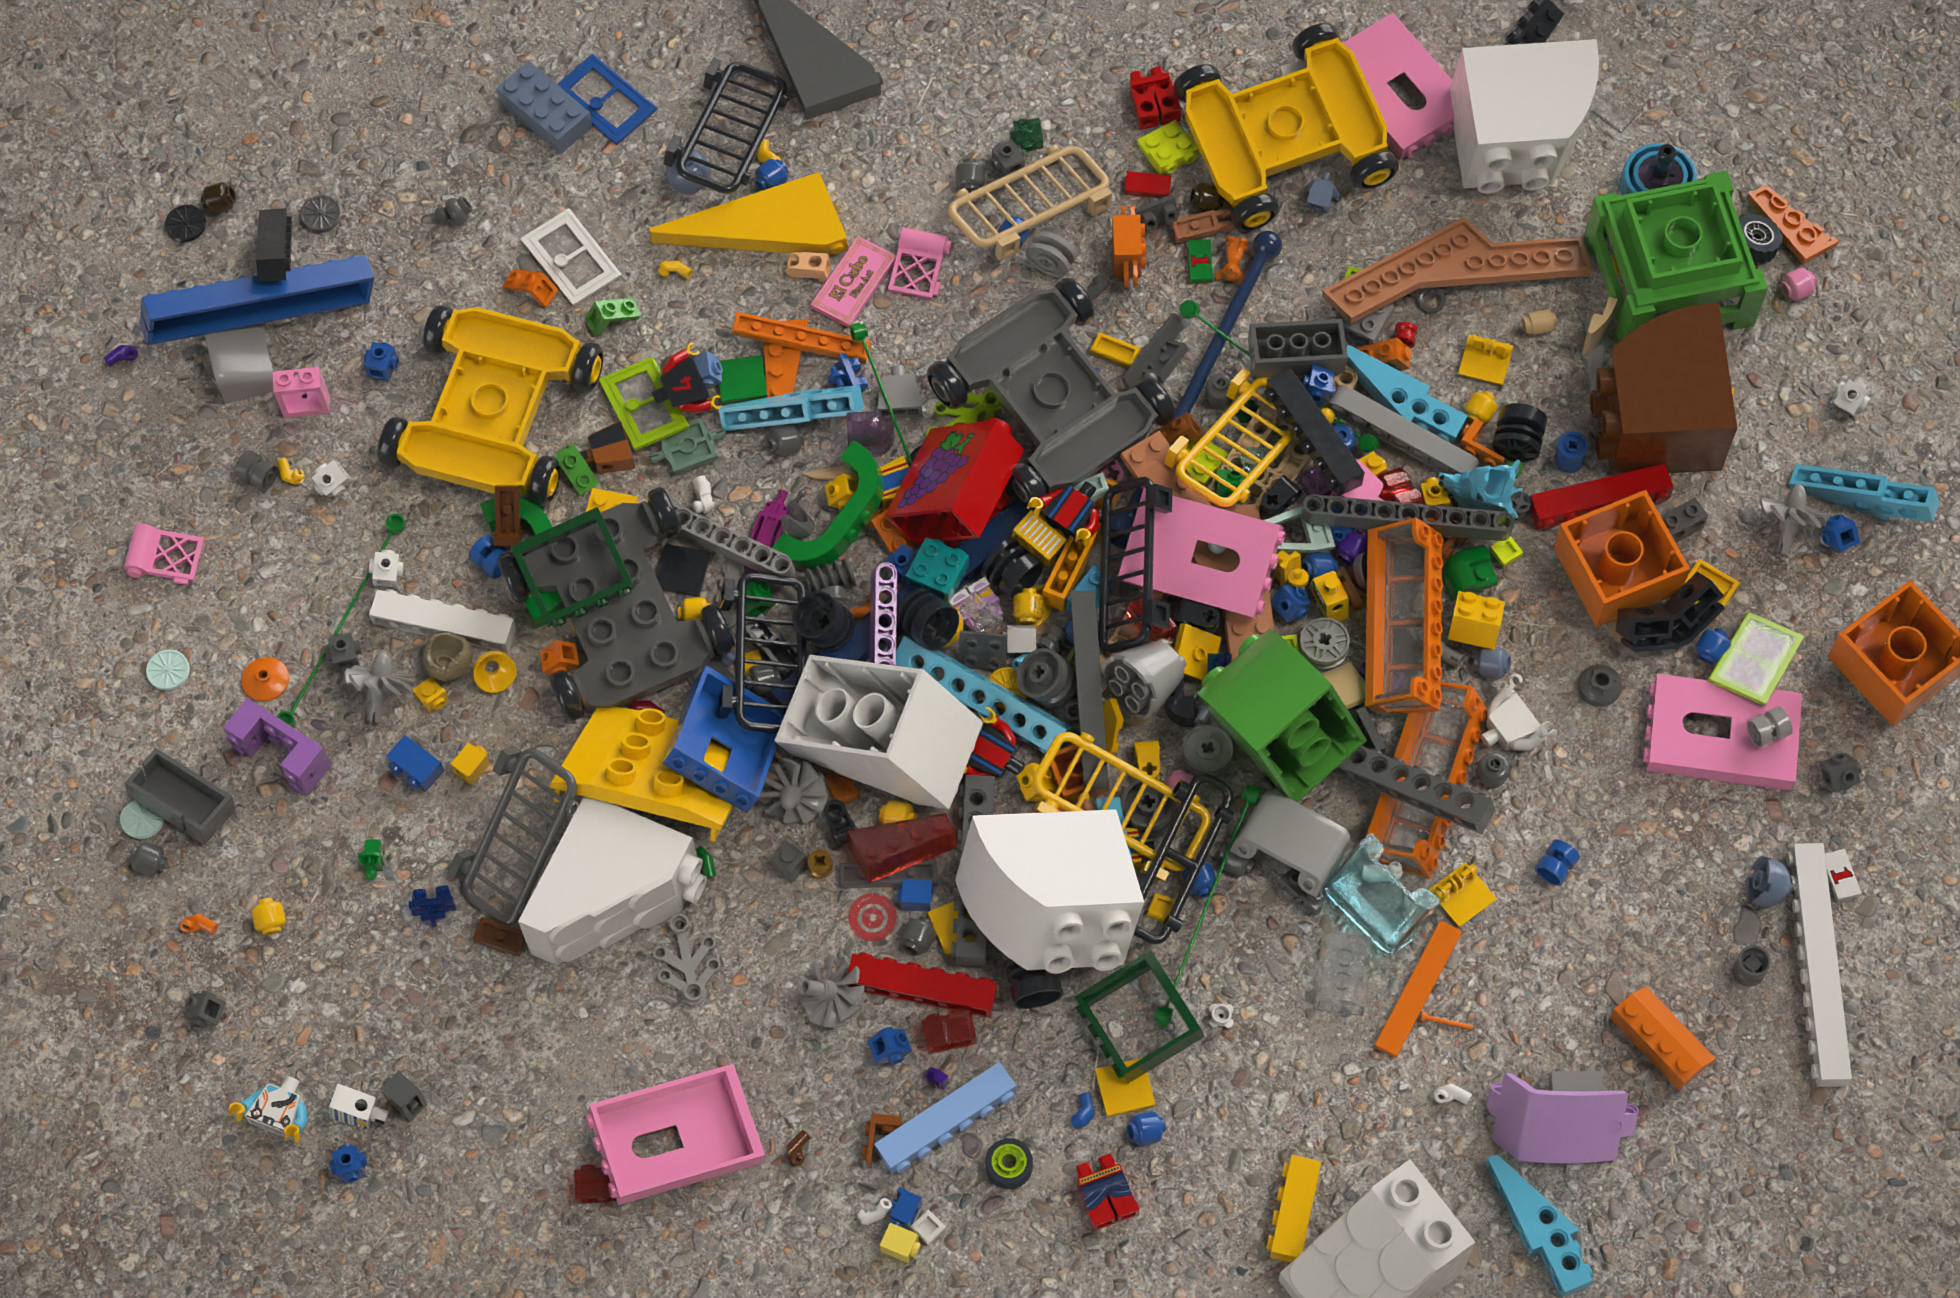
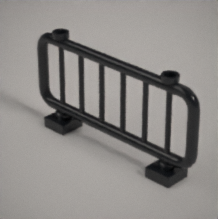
M713 57L705 72L703 87L711 90L715 82H717V85L685 147H681L682 137L674 134L666 148L663 164L672 167L675 160H678L676 169L681 177L727 194L737 191L741 184L747 186L751 173L747 171L779 106L786 107L789 95H786L787 85L781 77L742 62L730 63L723 71L720 70L722 60ZM734 71H742L777 85L778 91L774 95L731 79L730 76ZM727 82L769 97L773 101L769 109L765 110L725 95L722 92ZM721 97L766 115L759 126L714 108ZM715 113L758 131L753 141L747 140L708 125L707 122L711 114ZM704 128L750 145L745 157L699 140ZM699 144L741 160L742 163L737 173L691 156L695 145ZM689 159L734 176L731 184H722L688 171L685 165Z
M1139 477L1111 486L1103 497L1102 509H1098L1099 523H1102L1099 622H1097L1099 646L1105 653H1116L1145 644L1151 635L1152 626L1161 629L1169 627L1170 604L1153 599L1155 511L1164 514L1172 512V489L1154 484L1148 477ZM1145 486V501L1112 510V500L1116 494ZM1145 506L1144 524L1111 533V515ZM1145 528L1143 547L1110 556L1111 538ZM1144 551V569L1110 578L1111 560ZM1143 574L1142 593L1109 601V583ZM1143 597V612L1141 616L1108 624L1109 606ZM1142 620V631L1138 637L1112 644L1108 643V629Z
M746 573L738 580L737 589H734L735 580L725 579L720 589L721 611L729 612L733 603L737 604L735 695H733V686H722L718 695V717L728 718L731 710H735L736 722L743 729L777 734L781 726L780 724L748 721L744 716V706L787 711L788 706L745 702L744 688L745 685L795 690L806 665V639L800 636L798 632L797 643L745 637L746 621L793 626L792 621L746 616V600L797 605L807 595L804 584L793 577ZM749 582L791 586L797 591V601L746 595V585ZM745 642L797 648V664L746 659ZM745 663L797 669L796 685L745 680Z

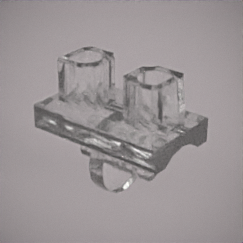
M977 591L971 592L968 599L963 601L959 608V613L963 617H969L973 621L974 628L979 633L995 634L996 628L1004 619L998 613L999 607L995 603L989 604Z

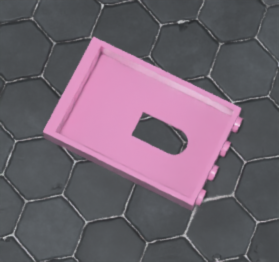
M1393 12L1343 42L1345 46L1354 52L1388 126L1386 143L1401 160L1407 156L1408 158L1413 157L1419 151V148L1424 145L1426 147L1431 146L1437 137L1442 134L1446 136L1454 130L1453 121L1455 117L1450 95L1452 79ZM1404 73L1426 98L1425 107L1420 110L1408 108L1387 83Z
M1145 488L1143 489L1140 502L1145 501ZM1172 495V512L1164 514L1155 511L1153 590L1257 619L1258 614L1262 615L1264 611L1265 601H1262L1265 591L1269 592L1272 578H1269L1271 569H1275L1278 563L1279 555H1276L1278 545L1282 546L1285 539V532H1282L1283 527L1275 523ZM1145 506L1137 509L1133 527L1145 523ZM1145 528L1130 533L1126 551L1144 546ZM1197 540L1235 550L1240 557L1237 569L1232 572H1223L1191 563ZM1144 551L1123 557L1118 576L1144 569ZM1143 574L1120 581L1143 587Z
M1657 674L1655 681L1650 682L1649 696H1652V704H1648L1647 718L1651 719L1650 726L1647 725L1645 729V740L1649 741L1648 748L1645 747L1643 752V762H1647L1646 771L1792 790L1796 782L1802 693L1774 690L1766 706H1763L1715 685L1708 680ZM1749 686V687L1754 688V689H1756V690H1758V691H1759V689H1760V687ZM1780 706L1787 713L1791 721L1792 735L1781 740L1775 739L1774 743L1758 748L1748 733L1747 720L1759 714L1764 716L1766 711ZM1689 713L1731 718L1730 739L1691 734L1684 729L1683 718Z
M734 1064L592 1103L589 1105L588 1114H585L588 1128H593L595 1137H593L595 1150L597 1152L600 1151L603 1158L600 1161L603 1174H608L611 1182L608 1184L610 1195L612 1198H616L618 1205L762 1164L765 1157ZM672 1126L677 1127L683 1148L649 1158H640L633 1153L632 1142L636 1137Z

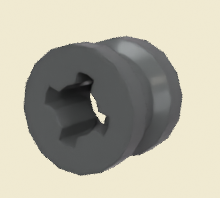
M1517 491L1510 497L1512 508L1518 515L1517 520H1523L1530 512L1532 501L1527 493Z

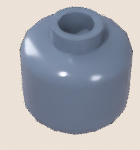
M1483 647L1480 654L1475 655L1474 667L1478 668L1479 674L1482 677L1499 679L1510 671L1511 655L1507 654L1504 648L1495 647V650Z

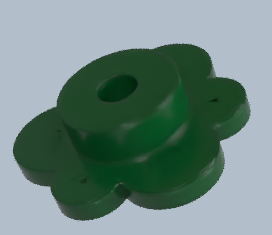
M1251 399L1243 405L1254 413L1259 409V406L1254 405V401ZM1241 409L1235 414L1241 423H1247L1253 418Z

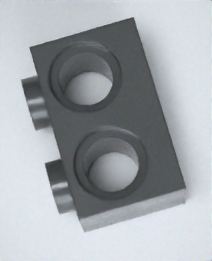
M1693 498L1661 515V518L1675 543L1703 529L1708 514L1698 500Z

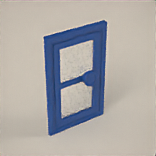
M591 54L557 84L590 112L592 125L616 145L658 110L657 106L594 54Z

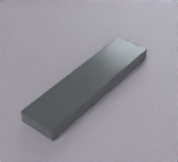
M937 860L839 863L840 889L902 887L903 879L931 880L933 886H937Z

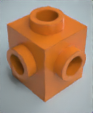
M556 640L540 651L543 673L552 674L558 670H565L568 673L579 666L575 643Z

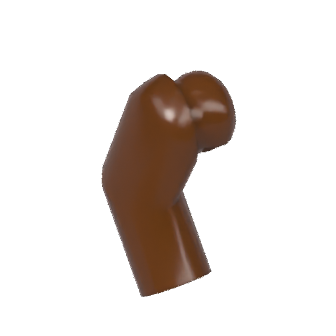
M801 1130L786 1146L787 1160L790 1165L795 1167L800 1166L804 1162L802 1147L811 1139L804 1130Z

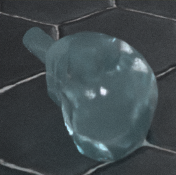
M1262 446L1245 449L1260 460L1270 451V449H1265ZM1241 453L1240 462L1247 470L1252 471L1258 463Z

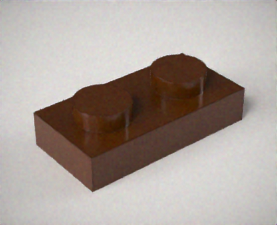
M481 917L473 936L475 943L519 957L526 942L521 929Z

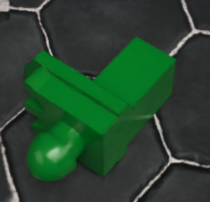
M380 839L365 840V852L358 853V864L365 871V876L368 880H374L377 876V871H383L384 860L381 855L382 843Z

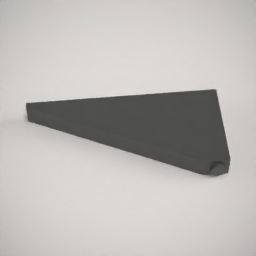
M754 0L806 120L881 94L883 79L880 72H875L870 62L792 1Z

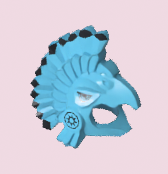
M1516 460L1512 466L1476 467L1471 472L1464 471L1461 474L1454 475L1439 473L1438 484L1443 487L1444 491L1449 492L1448 496L1452 497L1453 505H1458L1459 508L1507 512L1513 516L1515 522L1518 519L1516 511L1512 508L1510 497L1512 494L1523 489L1522 487H1513L1515 476L1519 471L1520 460Z

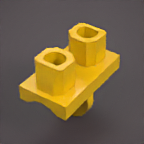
M1281 550L1277 554L1279 558L1274 572V578L1280 582V588L1287 584L1296 588L1307 585L1309 575L1305 570L1301 569L1300 554L1294 551L1289 555Z

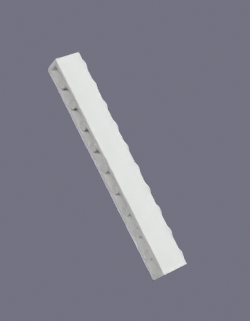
M1824 843L1794 844L1791 851L1787 853V866L1791 867L1792 870L1790 882H1792V890H1794L1795 898L1792 900L1793 913H1797L1798 922H1795V935L1800 938L1797 954L1798 959L1802 960L1803 969L1800 970L1801 983H1805L1806 992L1803 993V1005L1808 1007L1806 1029L1811 1033L1808 1049L1809 1054L1813 1055L1814 1064L1811 1066V1075L1813 1079H1816L1817 1087L1847 1086L1852 1080Z

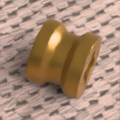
M815 850L808 857L809 872L813 877L823 879L832 872V858L825 850Z

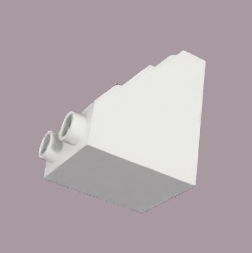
M809 655L775 742L791 755L881 789L914 804L950 809L970 755L974 750L983 721L923 669Z
M583 797L518 921L531 955L555 965L569 962L599 946L605 949L641 928H651L681 912L686 901L694 904L697 903L704 891L707 877L700 874L703 860L697 857L693 838L614 804Z
M1408 1160L1376 1183L1350 1209L1318 1236L1307 1249L1280 1272L1279 1282L1291 1298H1430L1463 1273L1475 1241L1414 1163Z

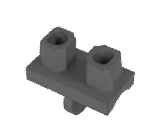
M1172 194L1156 201L1153 197L1148 198V204L1135 208L1136 215H1140V223H1145V228L1148 231L1156 229L1158 223L1163 221L1169 223L1177 221V216H1179Z

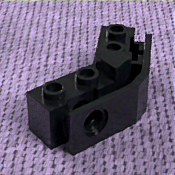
M1697 571L1663 606L1618 609L1616 632L1624 637L1621 638V643L1634 652L1679 649L1691 643L1725 609L1718 602L1724 595L1710 579Z

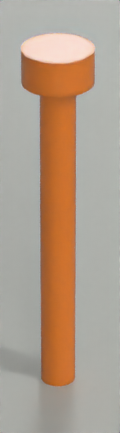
M1423 1011L1420 1018L1422 1022L1429 1020L1464 1029H1473V1025L1427 1015V1012Z

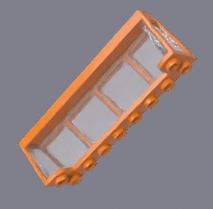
M1416 517L1368 530L1365 707L1377 714L1440 711V701L1442 700L1441 634L1443 629L1441 625V612L1443 605L1441 602V590L1443 588V538L1440 532Z
M1441 682L1442 700L1440 701V711L1408 713L1394 757L1403 760L1409 766H1419L1433 776L1436 774L1441 775L1450 783L1464 785L1467 778L1466 772L1469 764L1473 761V751L1476 743L1480 740V730L1483 722L1487 719L1488 710L1473 686ZM1413 699L1411 704L1415 706H1425L1424 704L1420 703L1415 699ZM1401 777L1397 781L1401 782L1405 780L1406 777ZM1422 786L1418 790H1425L1428 786ZM1381 793L1362 849L1372 861L1387 864L1388 866L1391 862L1397 861L1402 865L1403 871L1431 879L1433 871L1438 866L1440 850L1445 845L1447 829L1451 826L1452 822ZM1443 795L1440 799H1446L1450 795Z

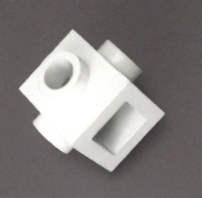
M1850 379L1846 383L1842 381L1835 392L1838 396L1833 402L1834 405L1855 417L1859 409L1864 410L1871 399L1868 397L1870 392L1866 389L1868 385L1858 379H1855L1854 382ZM1851 393L1857 394L1854 399L1849 398Z
M334 460L328 465L325 463L315 470L316 474L312 477L315 482L313 486L321 496L325 494L328 497H338L346 490L345 486L352 481V478L340 463Z
M392 550L375 552V558L370 559L369 573H373V586L397 588L398 576L403 575L404 562H400L399 554H395Z

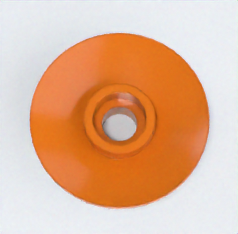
M271 657L259 658L251 662L243 671L241 678L244 692L253 700L260 702L272 701L280 697L287 689L289 673L286 666L278 659ZM262 674H268L266 678H260Z

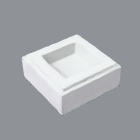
M928 1209L910 1226V1229L918 1234V1237L929 1246L946 1230V1226Z

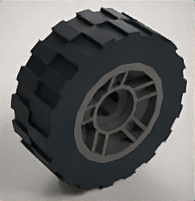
M1746 214L1742 218L1740 217L1739 222L1754 264L1770 262L1782 245L1783 235L1781 234V229L1771 219L1765 218L1762 215Z

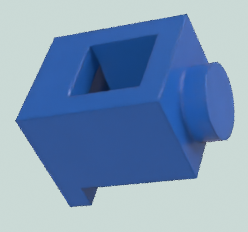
M899 1187L897 1190V1197L899 1199L892 1201V1207L888 1211L890 1213L888 1224L892 1223L910 1230V1226L913 1224L922 1206V1197Z

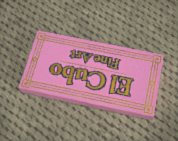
M858 236L810 304L811 309L849 328L894 265L896 255Z

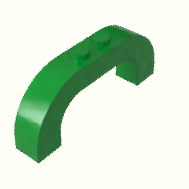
M855 440L851 442L840 457V460L848 470L859 476V484L856 492L826 532L812 541H800L783 532L772 547L789 556L795 569L806 570V568L814 570L815 566L822 568L825 563L829 565L844 554L851 543L857 540L860 531L865 525L870 523L873 514L881 503L884 493L883 473L869 450Z
M520 497L522 527L527 528L534 536L552 528L547 515L539 506ZM495 498L480 503L483 516L491 533L496 531ZM558 591L540 593L549 614L565 608ZM532 596L529 600L525 601V606L535 629L546 624Z

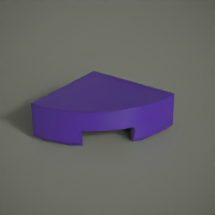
M929 1067L923 1075L925 1079L943 1090L949 1083L948 1075L936 1068Z

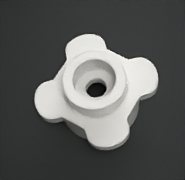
M1212 1004L1209 1007V1012L1211 1013L1209 1025L1212 1028H1217L1218 1026L1231 1028L1234 1024L1232 1020L1233 1006L1230 1004Z

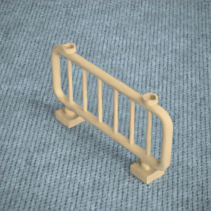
M1053 145L1047 151L1048 156L970 193L965 188L959 190L955 196L956 200L951 202L948 207L950 219L975 246L989 248L996 245L995 256L1001 262L1019 253L1021 237L1018 234L1087 200V212L1092 217L1109 209L1112 199V192L1108 189L1110 185L1109 178L1082 148L1068 146L1060 149L1057 145ZM1069 155L1078 156L1101 183L1090 189L1063 158ZM1059 160L1086 191L1072 198L1045 166ZM1041 169L1068 200L1053 206L1027 175ZM1023 178L1050 209L1035 215L1008 184ZM1005 187L1031 218L1017 224L990 193ZM986 195L1013 227L998 233L973 205L972 201ZM967 204L994 236L987 239L978 237L957 213V209Z

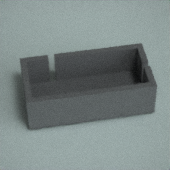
M157 748L142 762L143 769L138 767L125 781L128 797L183 832L186 829L188 835L204 845L235 811L232 795Z

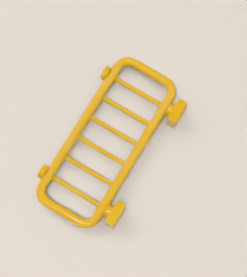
M1245 368L1232 379L1226 394L1232 400H1235L1241 394L1189 452L1186 450L1189 440L1181 435L1169 448L1164 462L1170 468H1173L1179 462L1176 467L1178 480L1220 507L1232 506L1238 500L1244 503L1251 493L1248 490L1250 486L1294 438L1289 430L1285 433L1243 406L1254 396L1277 411L1273 403H1269L1267 399L1256 393L1260 387H1266L1267 379L1269 378H1257L1250 384L1248 380L1251 372ZM1241 409L1280 434L1282 438L1272 446L1233 421L1232 418ZM1229 423L1270 449V451L1260 460L1219 432ZM1216 436L1258 464L1248 474L1206 446ZM1204 450L1246 478L1236 488L1194 461V459ZM1192 464L1232 490L1233 493L1227 498L1220 497L1185 473V469Z
M1062 732L1057 735L1049 746L1033 778V788L1036 794L1046 800L1045 803L1043 801L1037 803L1033 813L1060 812L1057 810L1058 808L1066 812L1084 811L1080 808L1104 762H1107L1122 772L1102 810L1108 809L1126 774L1143 783L1121 824L1122 831H1124L1147 785L1164 794L1140 842L1123 833L1128 847L1153 861L1157 851L1146 846L1144 843L1168 797L1178 803L1181 802L1172 797L1173 789L1092 744L1095 738L1085 732H1082L1080 736L1071 732ZM1064 742H1071L1078 746L1079 749L1054 794L1043 787L1042 781L1061 745ZM1083 750L1100 758V761L1075 806L1059 797ZM1196 794L1186 812L1187 815L1190 809L1199 814L1202 819L1201 825L1185 856L1192 860L1211 825V815L1203 805L1199 804L1201 798ZM1165 856L1155 881L1161 883L1166 880L1169 872L1164 870L1165 867L1173 871H1182L1186 867ZM1152 861L1144 862L1139 872L1146 875Z

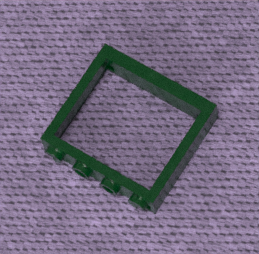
M598 507L511 546V550L548 628L551 626L553 628L559 625L562 626L566 623V619L573 616L575 618L582 617L588 613V609L594 606L597 608L604 607L610 603L609 599L616 596L623 598L632 592L631 589L636 588ZM598 523L624 581L549 614L523 556Z
M1151 950L1075 996L1079 1004L1075 1007L1082 1019L1088 1018L1091 1023L1087 1026L1094 1039L1097 1037L1101 1039L1103 1044L1099 1047L1107 1059L1112 1057L1115 1062L1112 1065L1113 1070L1119 1079L1124 1077L1127 1083L1132 1082L1205 1037L1197 1021ZM1151 970L1185 1023L1188 1031L1131 1066L1126 1067L1090 1006Z

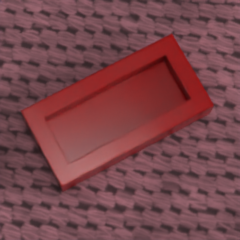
M1127 171L1124 195L1164 198L1170 195L1172 176Z

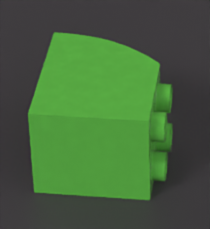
M1269 628L1261 636L1254 634L1248 637L1238 649L1239 656L1225 668L1219 666L1212 669L1204 677L1202 689L1197 694L1220 727L1229 734L1230 738L1286 797L1299 802L1367 740L1332 684L1292 645Z

